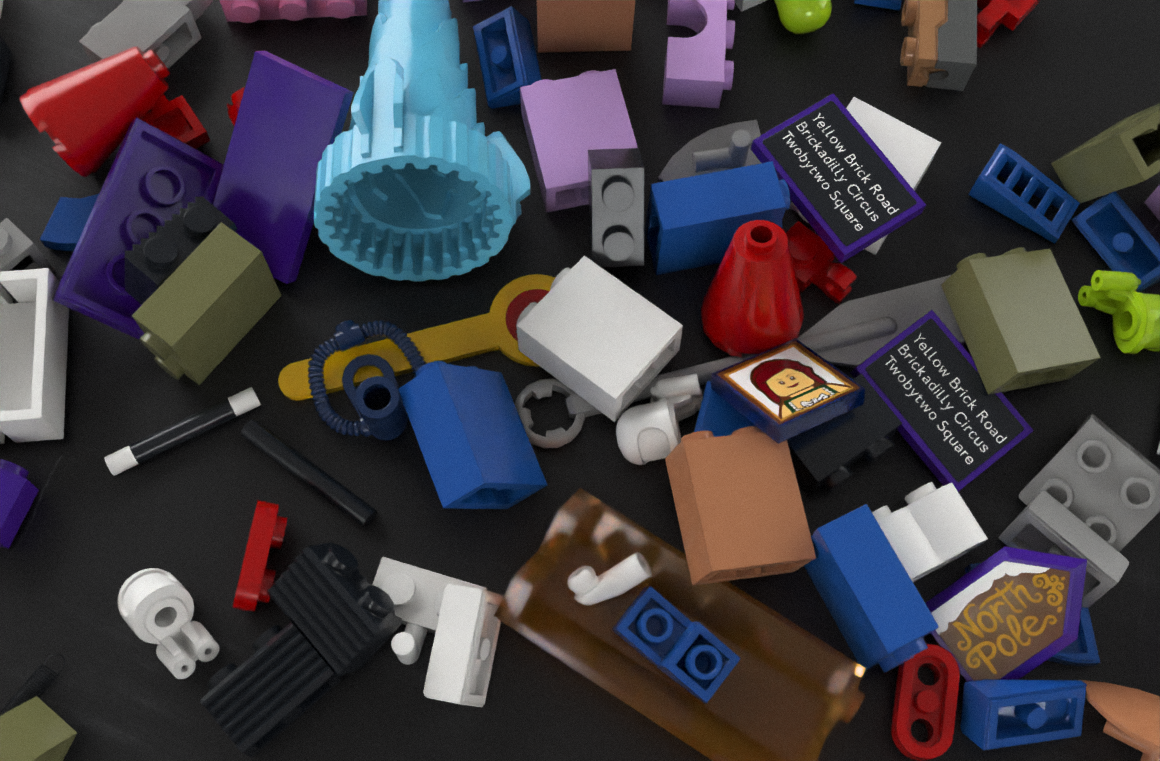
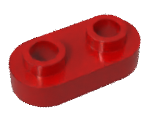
M257 500L232 608L255 612L257 601L269 602L270 596L267 591L273 587L276 570L265 568L269 549H281L288 517L277 515L279 504Z
M927 644L928 648L899 665L891 725L892 738L901 753L908 758L918 761L930 760L944 754L950 747L954 736L960 671L952 654L946 649L933 644ZM924 666L932 671L934 682L931 686L925 685L919 680V667ZM913 722H920L926 727L928 736L925 742H919L912 736L911 726Z

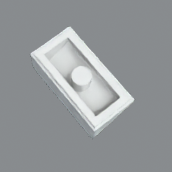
M456 584L446 585L423 690L425 697L467 706L483 707L485 705L505 596L480 588Z

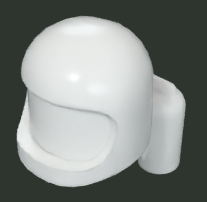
M697 373L659 380L650 389L652 395L651 403L631 407L620 416L616 426V438L624 458L633 464L645 465L649 461L666 458L681 442L679 421L699 411L703 398Z
M148 568L132 574L125 580L118 595L120 615L141 640L147 643L158 644L156 648L157 657L177 679H185L192 675L196 668L195 662L198 659L202 662H208L217 656L219 652L218 643L200 622L191 621L194 613L193 599L185 587L171 573L158 568Z

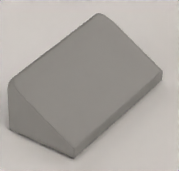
M1041 491L998 537L1005 545L1012 548L1087 559L1082 607L1089 608L1113 588L1129 566V561L1126 557L1046 491Z

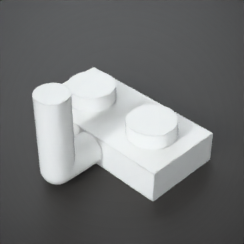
M382 557L372 584L381 588L390 596L394 603L393 610L395 615L402 618V624L406 625L404 632L396 634L391 641L394 653L400 662L406 665L413 664L418 660L427 631L435 634L446 585L456 584L487 590V588L386 557Z

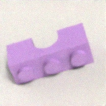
M668 0L667 25L685 26L694 30L697 35L688 38L668 37L664 63L663 105L719 108L722 91L731 90L733 82L734 61L725 60L726 49H733L735 20H727V10H734L735 0Z

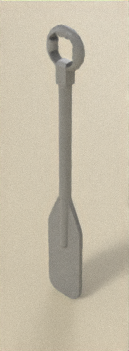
M951 275L842 303L796 339L798 343L827 364L856 368L930 310H933L961 344L966 343L941 286ZM742 353V358L731 356L657 375L633 402L651 398L650 389L662 379L697 373L700 385L706 384L707 381L723 380L717 373L755 358L759 354ZM540 379L527 385L515 401L516 409L530 443L544 449L559 448L571 442L581 431L585 417L602 413L556 379ZM553 390L567 397L566 407L569 417L575 420L567 431L562 427L555 430H547L546 437L530 430L534 426V422L531 418V410L524 408V406L532 396L536 400L543 397H551Z

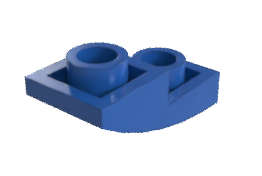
M651 586L644 587L611 629L638 653L703 703H708L741 659L700 622L689 620Z

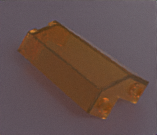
M581 488L559 509L540 548L514 575L494 614V617L712 761H819L818 756L824 741L839 719L848 724L865 697V694L858 690L865 671L863 666L728 581L692 586L686 554ZM636 552L644 556L651 568V577L624 594L590 606L583 605L574 600L575 593L570 590L567 584L568 577L582 566L592 567L596 576H599ZM644 587H653L689 620L700 622L741 658L708 703H703L672 680L611 630Z

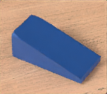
M986 679L965 682L960 724L961 731L983 751L1081 736L1087 684L1081 680Z

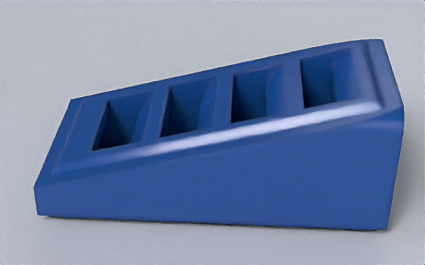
M1001 143L968 194L1054 244L1080 204L1018 153ZM998 175L1006 179L1005 184L997 179ZM1015 185L1024 189L1020 197L1012 191ZM1032 195L1041 199L1036 209L1028 204ZM1050 204L1059 209L1052 222L1044 216Z

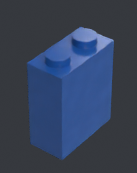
M773 161L651 184L644 232L655 274L661 275L721 263L736 230L749 221L766 220L782 228L785 210L790 209V193L784 179L778 180Z
M434 361L420 367L415 373L416 377L398 389L443 508L509 509L547 486L543 472L501 372L478 369L476 366L464 367L447 364L445 361Z
M865 504L817 528L811 536L816 558L804 565V568L863 672L879 664L883 672L886 673L926 650L928 646L923 638L935 631L939 626L868 505Z

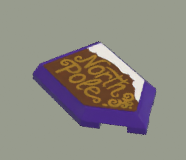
M1005 546L925 603L939 626L931 634L942 648L952 654L958 664L960 673L967 682L986 679L1019 680L1078 639L1087 559Z

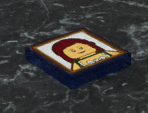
M796 338L712 373L711 389L778 444L863 405L865 400L864 387Z

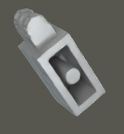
M123 0L107 17L93 25L79 42L91 64L138 46L144 53L153 49L169 69L202 38L195 21L203 14L204 10L211 6L210 4L213 0Z

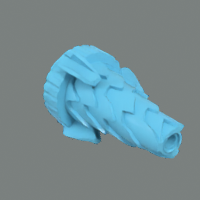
M378 0V15L372 28L369 43L368 68L365 75L360 76V85L352 102L349 130L343 131L335 137V142L327 145L322 153V160L318 161L314 200V225L318 229V236L322 243L329 246V251L365 273L374 276H384L391 280H410L412 282L429 279L442 280L453 275H462L470 272L472 268L481 267L489 262L490 257L497 255L503 249L504 244L509 239L508 235L512 226L522 214L520 201L530 195V179L523 162L506 137L500 131L493 132L486 137L484 122L477 123L475 88L468 89V64H460L458 23L456 18L452 19L449 0Z

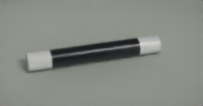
M249 387L105 456V462L112 475L115 476L260 406L261 403L253 387Z

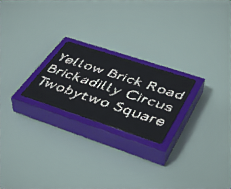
M834 93L752 141L751 151L761 163L773 161L778 180L784 179L788 185L790 200L840 263L922 214L926 207L923 200Z
M930 310L850 372L854 378L860 374L866 378L902 422L898 428V432L943 486L953 483L958 492L1034 431L1002 392L988 395L973 358L933 310Z

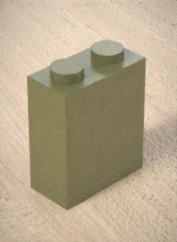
M1160 103L1121 120L1052 162L1051 164L1067 193L1079 203H1083L1146 181L1160 172Z
M221 222L143 303L132 317L144 332L139 340L156 355L154 358L156 363L175 379L179 380L185 374L200 385L282 295L262 251Z
M1020 247L1000 256L987 257L985 253H977L961 260L956 266L958 270L941 284L988 395L1069 380L1101 358L1050 249L1027 252L1026 248Z

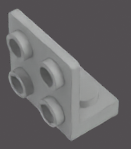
M1091 413L1077 428L1076 434L1022 489L1019 498L1028 506L1041 491L1048 492L1120 552L1160 512V469Z

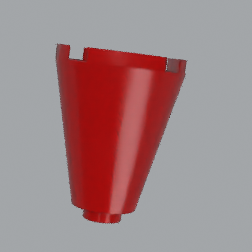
M135 46L32 87L21 95L19 100L40 133L46 131L56 144L52 147L54 151L75 172L82 177H87L92 172L95 173L122 143L131 122L136 118L142 120L168 90L169 86L164 78L171 73L153 49L144 53L138 46Z
M749 221L736 230L703 298L701 306L703 330L716 347L731 356L742 358V353L762 355L795 341L799 336L803 323V306L788 237L780 226L770 221Z

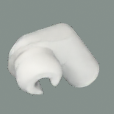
M636 552L599 576H596L592 567L582 566L568 577L567 584L570 590L575 593L574 600L583 605L590 606L624 594L651 577L652 571L644 556Z

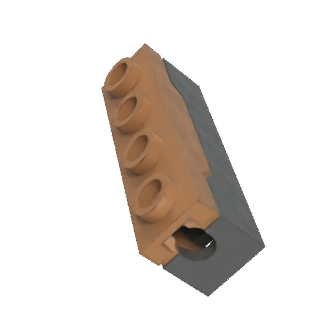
M905 0L901 24L902 26H908V37L904 38L900 63L901 66H907V85L918 87L925 85L928 88L963 91L977 65V0Z

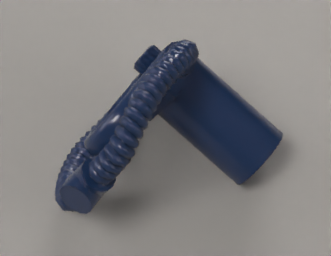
M353 320L344 321L335 327V338L330 337L329 341L325 340L323 342L324 345L319 344V349L315 348L314 353L310 355L312 360L308 361L309 367L307 370L310 372L307 375L309 378L308 383L310 384L309 389L312 390L311 395L313 396L312 400L314 401L316 411L319 412L318 415L322 417V421L326 422V425L330 426L337 433L341 432V434H348L349 436H359L361 433L362 436L369 437L373 435L381 440L395 439L406 428L409 417L398 391L399 387L393 369L389 363L378 355L366 354L350 361L344 370L342 377L344 391L357 411L360 422L346 420L333 410L327 398L326 388H324L325 383H323L324 374L322 372L324 371V364L328 360L327 357H331V354L333 355L335 352H338L339 349L342 352L366 342L365 338L369 339L370 336L378 337L379 335L381 337L384 335V337L391 339L395 345H398V348L407 357L409 365L412 366L414 378L416 377V371L426 365V361L421 356V352L418 351V347L414 346L415 343L411 341L410 337H407V333L403 332L402 328H398L396 324L392 325L390 321L385 323L384 320H381L378 323L375 320L373 324L368 322L367 325L362 324L361 327L358 323L355 324ZM374 366L381 370L384 377H370L361 382L357 389L354 387V375L362 367Z

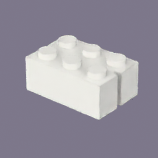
M49 268L1 271V284L19 303H13V298L0 285V444H4L5 435L15 443L64 439L69 308L52 300L60 282Z

